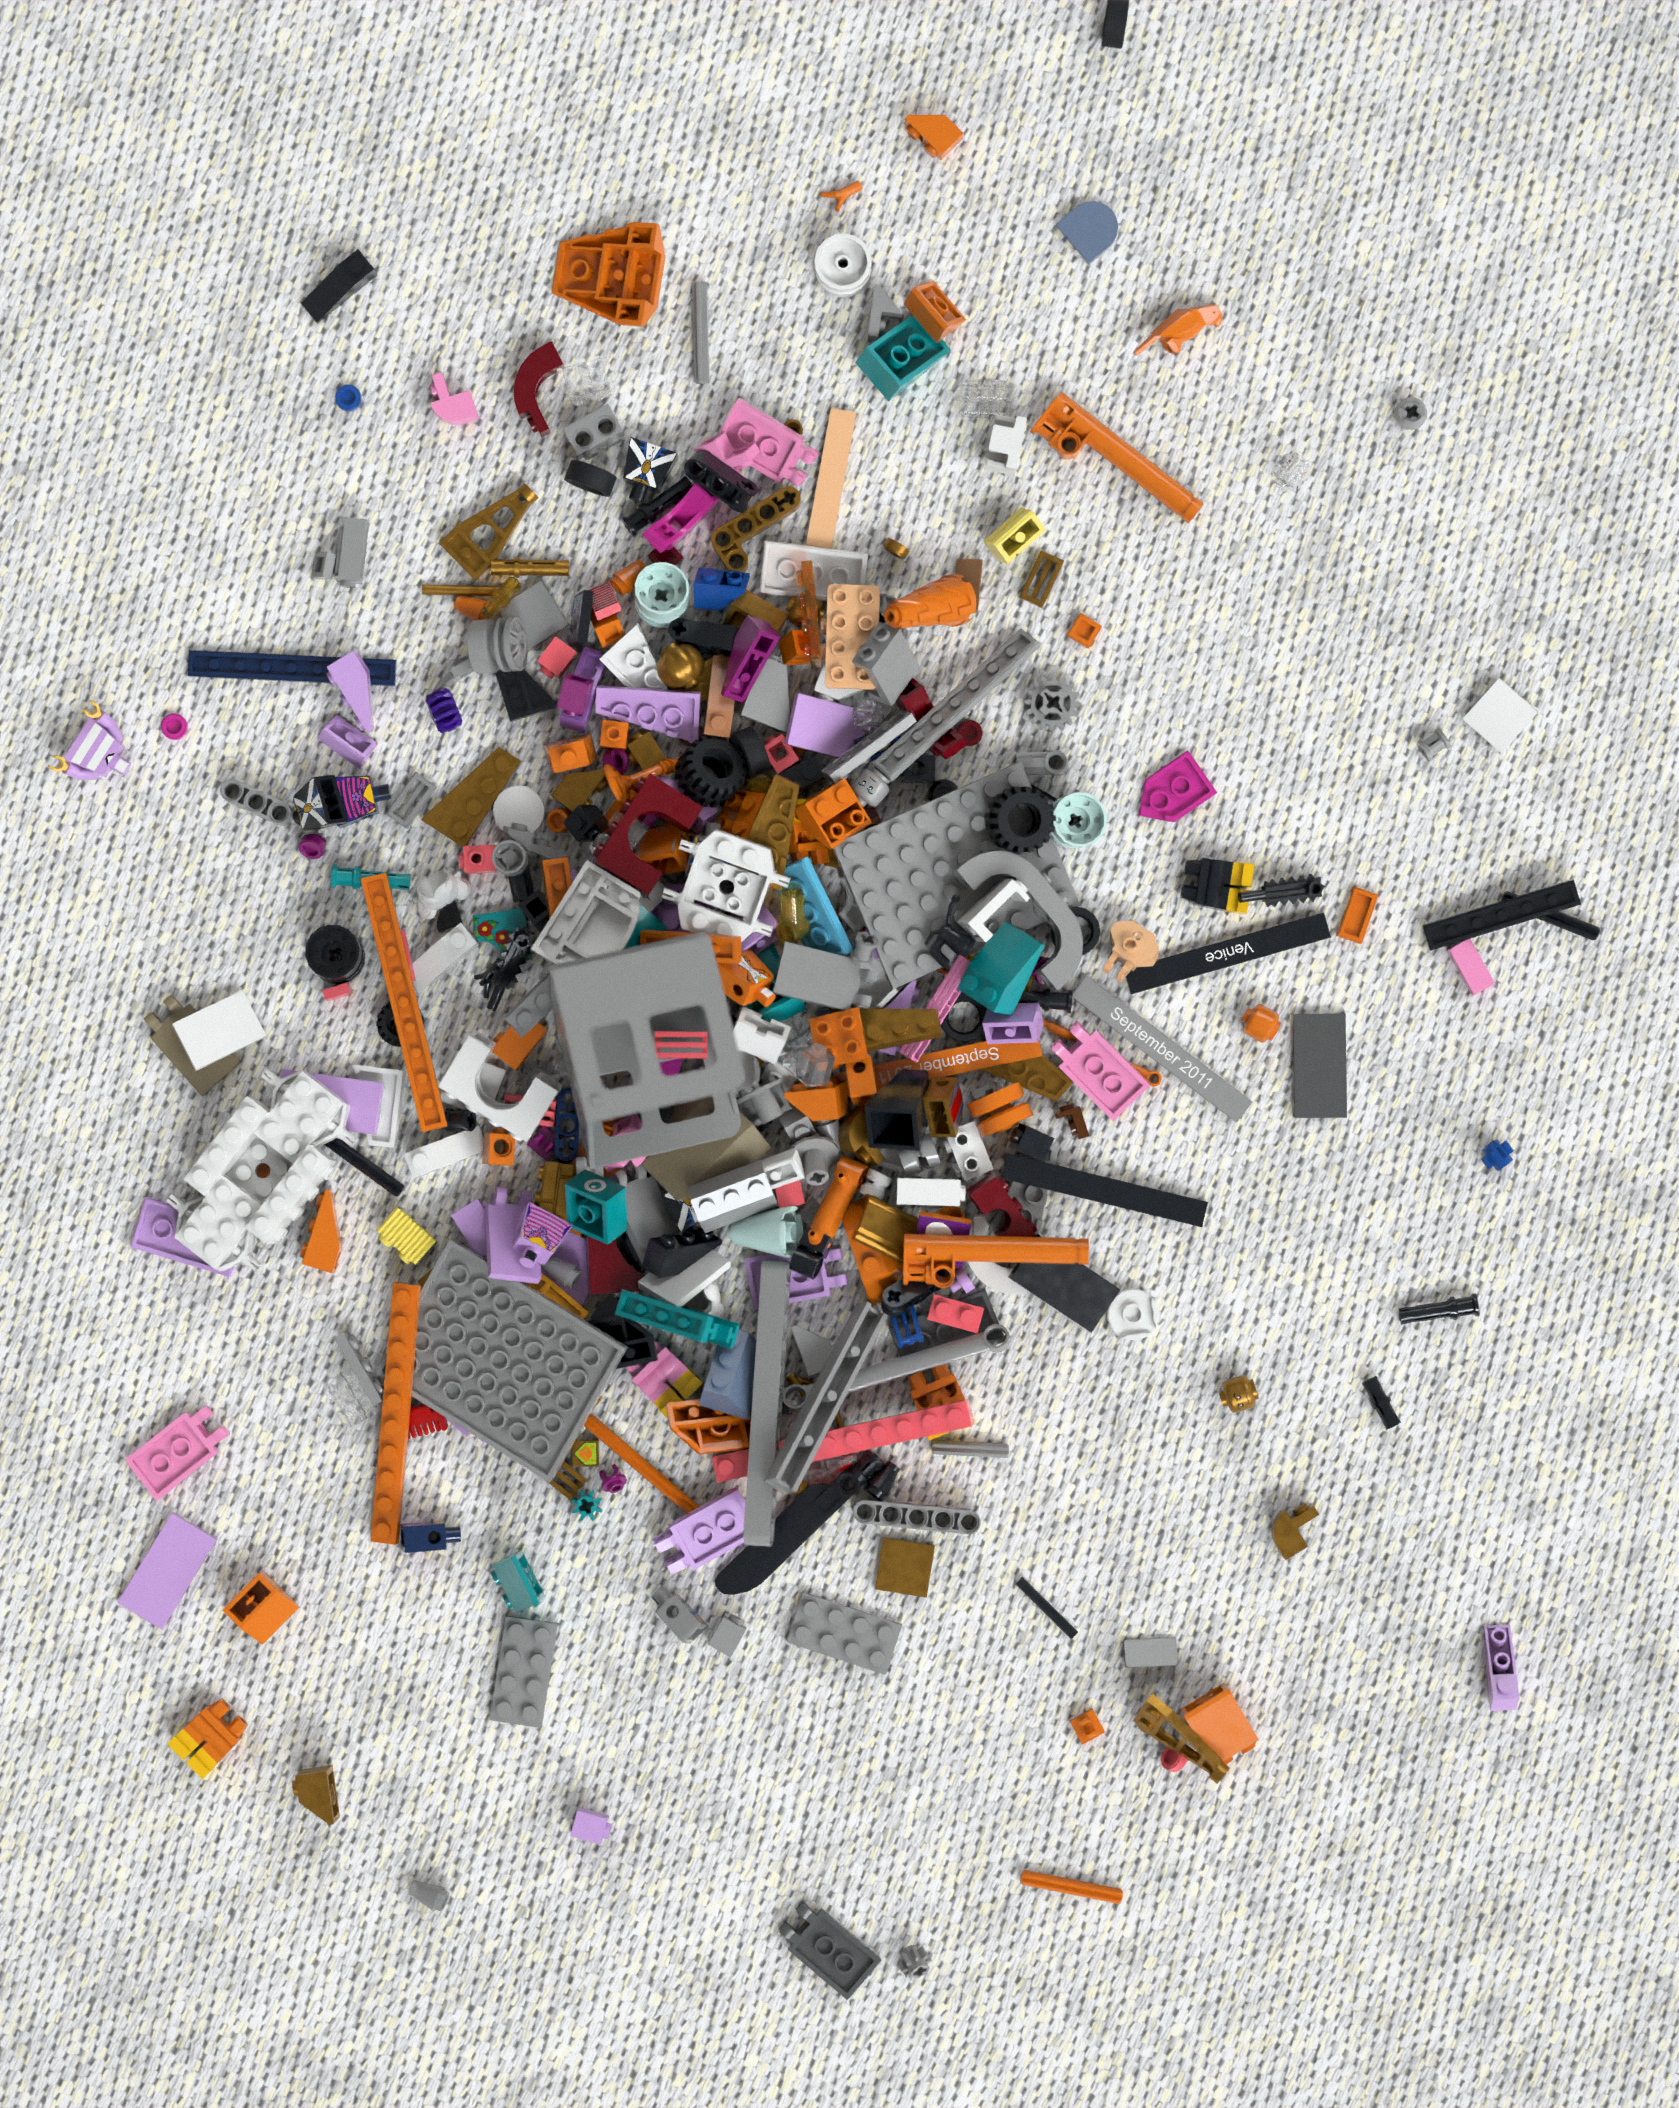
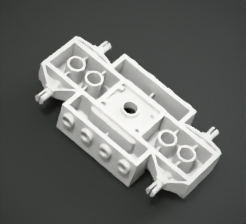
M267 1069L264 1072L266 1074H263L261 1078L274 1088L271 1108H268L257 1098L247 1096L183 1179L204 1196L189 1203H184L174 1194H171L169 1196L171 1199L166 1200V1203L170 1204L179 1213L174 1238L214 1269L226 1271L242 1262L257 1272L260 1269L258 1267H261L263 1263L251 1255L250 1251L254 1236L265 1244L281 1242L288 1233L286 1228L290 1222H296L304 1212L302 1207L306 1201H312L320 1191L318 1186L322 1180H328L336 1170L334 1165L337 1161L322 1150L320 1146L338 1138L350 1147H353V1142L358 1140L346 1128L350 1105L305 1070H300L285 1078H279ZM263 1163L268 1164L270 1167V1174L266 1178L259 1177L257 1173L259 1165Z

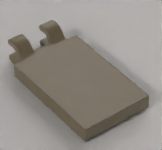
M170 995L163 1003L173 1012L161 1022L154 1013L150 1012L143 1019L156 1032L150 1037L152 1041L197 1092L204 1096L242 1061L232 1053L195 1071L172 1024L198 1011L190 1003L183 1007L173 995Z

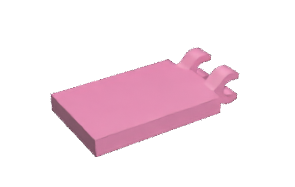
M741 398L736 400L719 433H726L734 450L756 443L760 452L753 458L754 462L750 466L779 484L785 478L799 487L808 475L806 472L794 468L799 458L811 465L819 454L817 450L802 445L806 439L805 437Z
M1077 1020L1070 1027V1032L1079 1040L1068 1049L1063 1041L1058 1038L1051 1045V1049L1062 1059L1058 1067L1114 1121L1151 1085L1096 1029L1089 1034L1085 1027Z
M208 1405L200 1409L193 1416L188 1411L184 1412L125 1459L156 1501L219 1453L215 1445L230 1434L224 1426L212 1434L208 1432L202 1422L214 1414Z

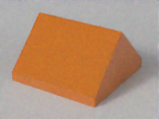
M934 280L914 287L904 302V306L936 344L967 320Z

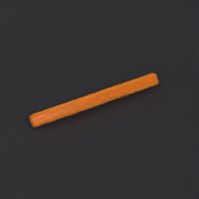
M593 1414L589 1415L584 1426L682 1511L688 1514L700 1507Z

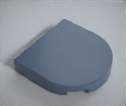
M1095 201L1084 202L1078 205L1056 223L1058 230L1088 265L1111 247L1118 233V221L1114 212L1105 204Z

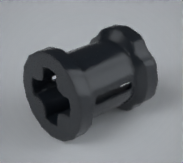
M453 1108L445 1110L448 1124L447 1127H444L446 1131H454V1129L473 1131L475 1129L476 1113L467 1108L464 1111H455Z

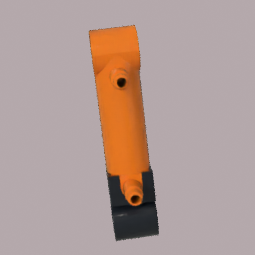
M844 1155L841 1157L835 1168L833 1180L810 1227H806L799 1241L800 1245L793 1253L789 1264L790 1270L813 1280L817 1277L824 1259L827 1258L833 1245L832 1239L856 1190L860 1188L868 1172L867 1165Z

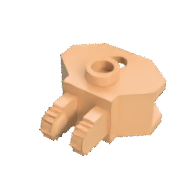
M1133 920L1115 922L1110 929V941L1113 947L1112 955L1102 971L1108 974L1118 961L1124 966L1117 973L1116 980L1122 982L1131 970L1134 971L1136 967L1153 966L1159 958V947L1155 935Z

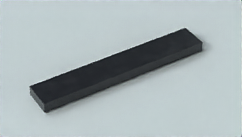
M1574 879L1422 926L1431 951L1581 905Z

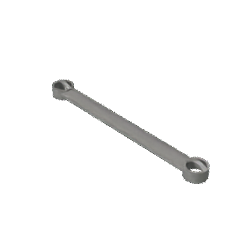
M992 1324L984 1332L859 1370L848 1393L983 1352H1002L1009 1346V1332L1003 1325ZM993 1331L1005 1333L999 1339L987 1340L988 1335ZM815 1383L805 1386L799 1384L788 1386L783 1393V1402L790 1412L799 1413ZM794 1391H801L805 1394L797 1400H787L788 1395Z

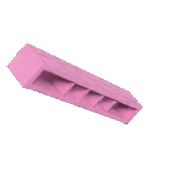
M961 955L952 963L951 969L944 975L943 982L936 988L933 998L926 1004V1009H937L940 1025L961 993L957 988L967 966L971 962ZM932 1039L901 1045L899 1052L917 1063Z

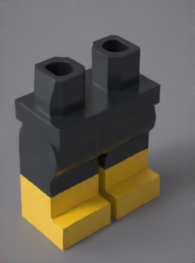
M1209 858L1187 860L1185 862L1184 875L1196 876L1197 881L1196 886L1183 884L1180 898L1193 902V906L1245 915L1248 911L1249 902L1240 903L1238 901V893L1251 891L1245 889H1249L1252 885L1255 864ZM1224 885H1226V886H1233V887H1239V888H1245V889L1228 888V887H1224Z

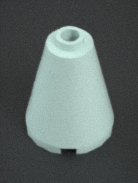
M794 1206L764 1211L731 1223L728 1229V1237L736 1245L785 1258H792L797 1244H799L803 1235L801 1214L795 1213V1210H798V1208Z

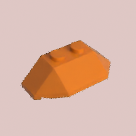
M864 1199L850 1202L842 1222L871 1305L882 1302V1294L887 1287L903 1277V1264L852 1239V1234L857 1229L864 1207H862Z
M700 1399L666 1403L670 1430L697 1454L749 1449L751 1416L749 1420L713 1410L699 1405Z

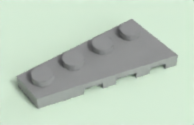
M1051 1145L1044 1162L1054 1164L1058 1147ZM1025 1154L1023 1155V1157L1030 1158V1159H1034V1158H1032V1157H1030V1156H1027V1155H1025ZM1011 1181L1006 1192L1011 1199L1015 1197L1024 1209L1021 1211V1214L1025 1220L1029 1218L1036 1226L1038 1231L1035 1232V1235L1039 1234L1048 1190ZM997 1209L988 1230L995 1233L1004 1225L1005 1213L1003 1209Z

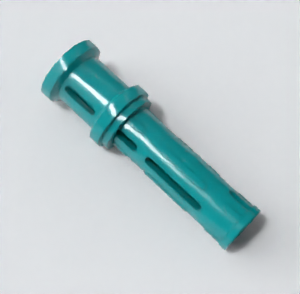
M333 864L331 887L335 888L336 885L351 886L357 890L362 886L361 878L387 873L391 889L409 891L411 874L366 871L359 868V866L342 868L338 867L337 864Z

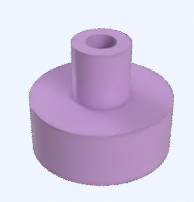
M957 1268L955 1270L956 1279L949 1287L953 1293L963 1288L967 1294L975 1289L963 1268Z

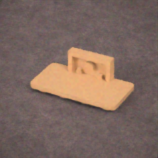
M831 584L828 586L826 618H821V634H826V643L820 644V660H825V686L827 688L874 690L876 688L867 672L862 668L854 666L852 660L879 623L880 589L878 586Z

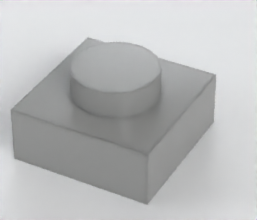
M327 551L316 552L311 578L319 580L332 579L336 567V554Z

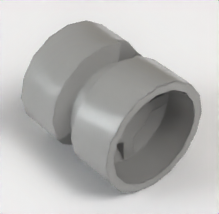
M505 840L494 848L492 861L502 874L518 876L526 870L529 864V856L527 851L518 842Z
M930 1133L924 1136L920 1151L896 1149L906 1177L920 1173L922 1167L930 1169L941 1165Z

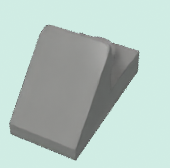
M880 285L874 286L868 341H876L879 339V335H884L886 320L881 319V317L902 319L901 311Z

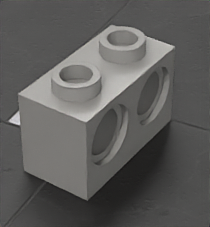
M608 404L563 428L564 434L579 460L582 458L589 460L599 454L598 449L606 445L608 448L615 446L622 441L620 437L624 435L619 422ZM604 422H609L613 425L612 431L608 434H603L599 431L600 425ZM581 435H588L591 440L588 445L579 446L576 443L577 438Z

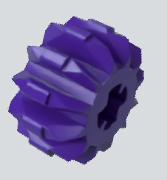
M437 689L426 696L427 707L440 733L451 732L462 725L461 715L449 689Z

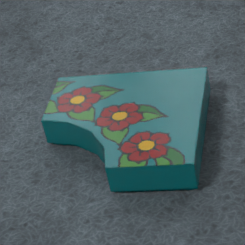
M521 908L473 915L476 941L488 942L496 946L501 952L507 950L504 943L511 941L508 933L514 932L515 926L519 928L527 926L526 915ZM528 954L523 956L525 961L532 960V955Z

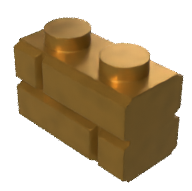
M545 1161L544 1166H539L537 1181L542 1182L541 1192H536L534 1205L555 1216L566 1217L565 1183L576 1176V1165Z

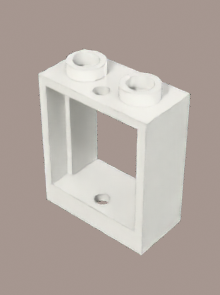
M897 1178L896 1204L960 1206V1201H965L966 1187L961 1185V1180Z

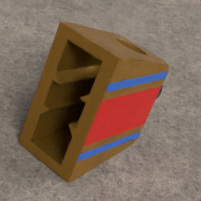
M954 1076L932 1078L922 1098L931 1137H956L964 1108L960 1082Z

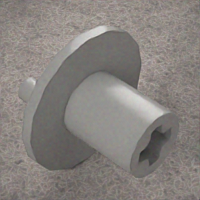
M773 1074L766 1077L769 1084L760 1087L758 1081L751 1083L753 1091L747 1094L745 1089L738 1091L740 1098L736 1100L737 1105L750 1100L762 1125L783 1115L771 1090L783 1083L782 1078L776 1080Z
M814 1133L812 1137H806L797 1141L790 1149L796 1148L799 1153L806 1182L817 1186L824 1184L828 1180V1169L836 1163L839 1153L838 1147L833 1140L821 1137L819 1133Z

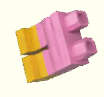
M655 1341L658 1361L626 1368L633 1376L632 1381L657 1406L660 1412L668 1418L666 1403L684 1400L667 1382L669 1381L687 1400L703 1384V1381L667 1346L663 1347Z

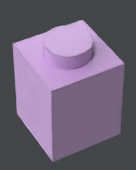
M579 1807L570 1836L601 1844L602 1839H608L612 1824L607 1823L609 1816Z

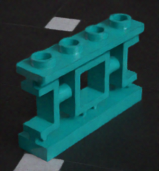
M622 1289L615 1315L695 1341L702 1343L707 1341L729 1349L733 1348L739 1329L738 1323L685 1306L678 1307L659 1301L654 1297L650 1298Z

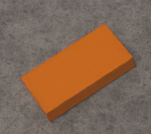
M1353 887L1336 936L1362 944L1378 895Z

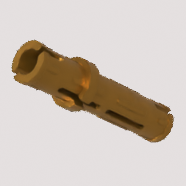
M520 557L508 560L495 559L491 560V576L514 575V578L526 575L569 576V560L520 559Z

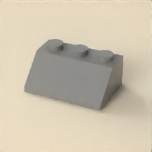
M761 1160L687 1187L690 1201L705 1233L779 1206Z

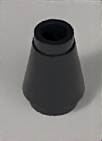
M887 1460L868 1479L865 1491L882 1501L884 1497H888L900 1468Z

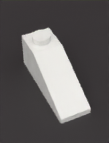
M458 924L412 964L415 975L413 984L418 993L480 945L464 924Z
M478 1125L473 1131H462L405 1153L404 1157L412 1177L417 1179L483 1152L484 1137Z

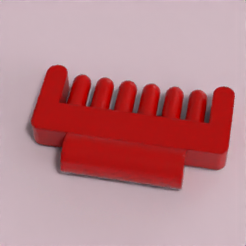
M425 1404L410 1408V1433L408 1431V1440L411 1436L416 1438L417 1434L421 1437L423 1432L425 1435H428L429 1430L431 1433H434L435 1428L439 1432L441 1429L446 1431L449 1427L446 1417Z

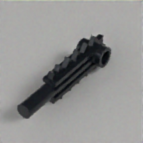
M1309 874L1307 879L1300 875L1297 881L1292 876H1290L1287 882L1283 878H1280L1278 883L1271 879L1270 882L1264 881V886H1261V890L1239 892L1238 901L1243 903L1262 900V902H1265L1266 907L1270 905L1276 907L1278 902L1285 906L1288 900L1293 905H1295L1298 899L1305 903L1307 898L1314 902L1316 897H1322V891L1325 886L1321 884V877L1315 878L1312 874Z
M515 926L514 932L508 933L511 941L504 943L507 950L500 952L503 960L496 962L499 969L492 971L494 976L490 978L496 986L487 1005L489 1010H497L505 989L514 988V983L518 982L515 975L523 973L519 966L526 963L523 956L531 954L528 947L534 945L532 938L535 934L529 932L527 926L523 928Z

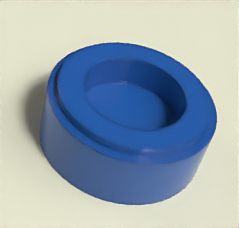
M343 385L337 390L335 401L340 409L351 412L360 406L362 396L355 386Z

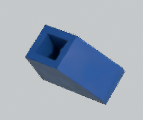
M698 568L694 580V608L722 610L745 593L750 573Z

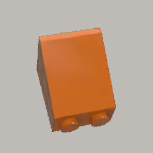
M1225 1683L1180 1709L1189 1727L1226 1765L1233 1760V1755L1240 1751L1242 1754L1250 1751L1256 1746L1254 1742L1259 1740Z

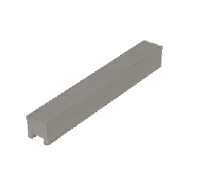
M868 1301L857 1303L764 1479L765 1483L784 1495L796 1492L888 1316L886 1313H880L871 1307V1303Z

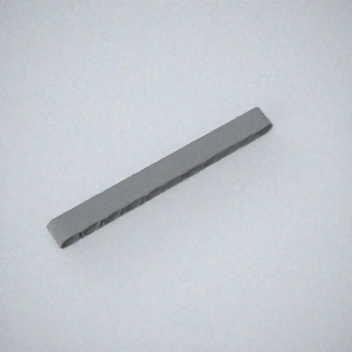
M763 1260L761 1265L743 1534L744 1544L748 1546L771 1547L774 1540L777 1490L765 1483L764 1479L780 1450L791 1281L790 1261Z

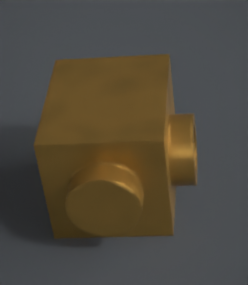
M641 731L629 739L631 743L627 746L630 752L627 753V756L634 767L639 764L642 770L655 766L656 762L666 759L650 732L644 734Z

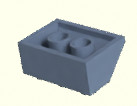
M738 1329L732 1349L717 1345L699 1405L742 1419H750L752 1413L756 1339L749 1332Z

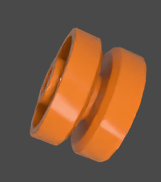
M1020 1082L967 1104L972 1117L977 1118L986 1113L990 1116L980 1121L976 1126L981 1138L995 1132L999 1134L1019 1125L1020 1121L1034 1115L1029 1103L1023 1102L1014 1107L1011 1105V1102L1022 1098L1024 1095Z

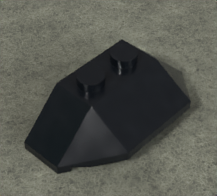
M618 1315L587 1321L628 1347L616 1369L658 1361L653 1334L637 1321Z

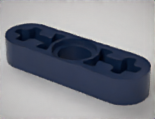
M570 1087L562 1089L556 1098L553 1154L555 1159L563 1164L571 1163L578 1153L579 1121L574 1102L571 1103L570 1112L575 1111V1115L572 1113L560 1114V1111L565 1112L566 1102L562 1101L561 1098H565L566 1094H571V1099H573ZM561 1120H572L574 1130L571 1132L562 1131L560 1128ZM559 1136L562 1138L574 1137V1140L569 1139L568 1149L573 1151V1153H569L568 1157H563V1153L559 1152V1149H562L564 1146V1139L559 1140Z

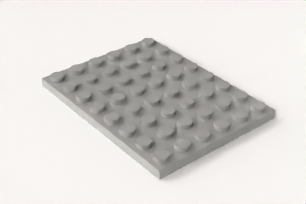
M1017 762L844 839V842L833 848L867 932L875 935L879 940L878 946L874 949L891 989H895L942 968L928 953L938 934L932 937L928 945L924 944L931 931L939 929L945 923L948 907L953 895H959L960 900L953 906L950 924L952 925L951 927L965 932L957 921L1001 878L1008 879L1003 876H991L975 890L968 892L952 871L965 860L991 851L1010 852L1003 847L997 846L996 840H991L989 836L991 831L986 830L985 824H988V818H985V814L990 811L988 805L990 802H994L995 799L993 797L1001 794L1002 790L1013 787H1031L1021 762ZM1017 804L1009 813L1008 823L1015 834H1026L1032 826V813L1024 804ZM1051 833L1049 834L1050 840L1042 843L1044 846L1040 849L1023 853L1010 852L1029 861L1039 872L1043 871L1052 881L1050 886L1056 893L1060 891L1069 902L1067 904L1069 908L1080 906ZM1009 897L983 925L994 935L1005 921L1020 930H1027L1046 920L1029 900L1027 902L1014 901ZM943 941L938 946V949L950 960L949 964L958 958L959 955H956ZM976 941L967 956L980 951L987 942Z
M452 1238L449 1239L421 1289L412 1397L544 1480L551 1482L628 1347L524 1282L488 1278L487 1259ZM387 1352L375 1372L384 1379Z

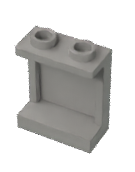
M878 623L852 660L854 666L862 668L867 672L873 685L876 686L874 690L868 692L871 699L889 706L895 703L920 667L900 629L890 627L884 623Z

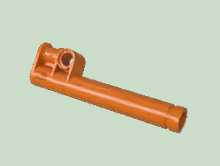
M1063 392L1059 393L1030 431L1032 434L1037 432L1046 439L1048 445L1056 450L1063 459L1074 458L1085 444L1089 445L1175 514L1180 515L1188 524L1204 505L1201 500L1193 497L1192 493ZM1070 440L1075 444V449L1070 452L1065 451L1061 443Z
M904 1234L903 1285H908L909 1281H925L926 1284L947 1288L954 1282L956 1261L1046 1264L1078 1263L1088 1265L1089 1238ZM939 1269H946L950 1274L942 1277L937 1274V1271Z

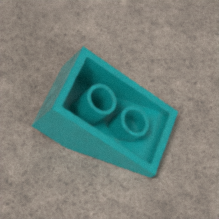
M911 315L866 347L855 363L882 395L890 401L940 361L951 349L943 340L936 344L915 317Z
M1005 921L967 966L957 989L995 1013L1013 1015L1045 945Z
M774 944L757 955L773 973L774 979L769 989L771 992H773L780 962V956ZM775 994L774 1001L767 1007L758 1000L746 1005L748 1009L762 1014L761 1019L770 1022L771 1019L783 1022L806 1010L803 1001Z
M522 1549L492 1565L494 1569L490 1572L497 1586L502 1585L505 1591L502 1597L509 1609L513 1607L515 1613L539 1604L545 1597Z

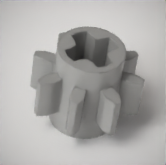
M910 1945L901 1951L900 1957L902 1960H899L897 1964L905 1977L911 1975L912 1978H920L928 1972L929 1967L927 1964L932 1962L923 1946L918 1949L916 1945Z

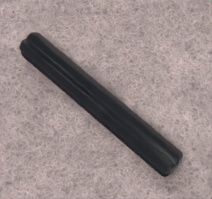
M1506 891L1501 901L1519 895ZM1559 911L1537 918L1590 940H1596L1600 933L1599 927Z
M335 1138L324 1144L392 1195L398 1197L404 1190L405 1186L357 1150L350 1147L343 1140Z

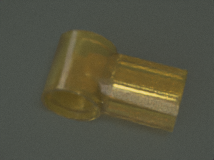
M786 889L781 892V923L776 928V934L782 943L785 941L794 943L809 933L810 924L805 918L803 891Z

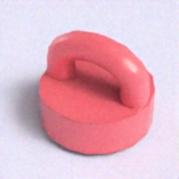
M1166 1747L1161 1755L1162 1767L1171 1772L1181 1770L1188 1761L1169 1747Z

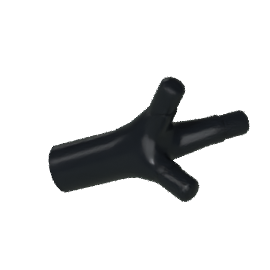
M497 958L484 973L474 975L475 980L482 979L479 985H484V998L486 999L489 998V990L493 982L490 980L494 976L492 971L499 969L496 962L500 961V958Z

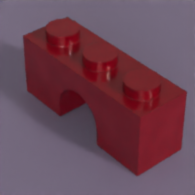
M990 1173L965 1191L978 1211L983 1215H987L994 1209H1003L1005 1223L994 1233L995 1236H1036L1035 1232L1038 1231L1036 1226L1029 1218L1025 1220L1021 1214V1211L1024 1210L1015 1197L1010 1198L1006 1192L1009 1187L1001 1176L997 1178Z

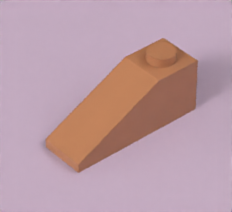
M713 655L703 725V734L730 738L734 700L721 694L730 657Z

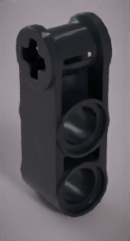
M707 450L697 451L684 465V472L689 479L698 483L736 512H746L749 507L748 502L758 492V487L753 481L739 474L731 466H728Z
M677 618L670 623L668 633L679 645L689 644L702 653L720 654L730 657L734 639L740 627L715 624L709 621Z
M939 1269L937 1271V1274L942 1277L950 1274L946 1269ZM902 1277L884 1290L881 1309L889 1317L899 1316L942 1288L934 1284H926L925 1281H909L908 1285H903Z

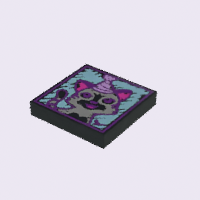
M583 590L574 595L568 642L570 647L578 648L588 641L593 591Z

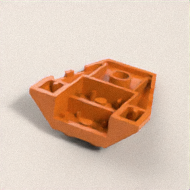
M632 222L621 228H610L604 230L603 233L592 236L588 234L560 242L552 294L616 324L644 327L658 308L666 257L660 225L657 223Z

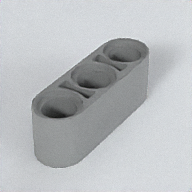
M228 779L221 785L220 793L223 799L243 810L278 826H286L293 820L292 808L273 796L235 779ZM232 785H238L240 789L239 795L235 798H229L227 794L229 787ZM255 796L263 798V805L259 809H252L251 800ZM279 807H285L287 810V815L282 820H276L274 817L275 810Z

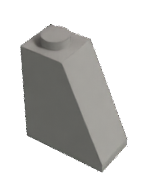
M771 654L744 703H740L736 715L781 733H787L790 720L787 665L780 663V657Z

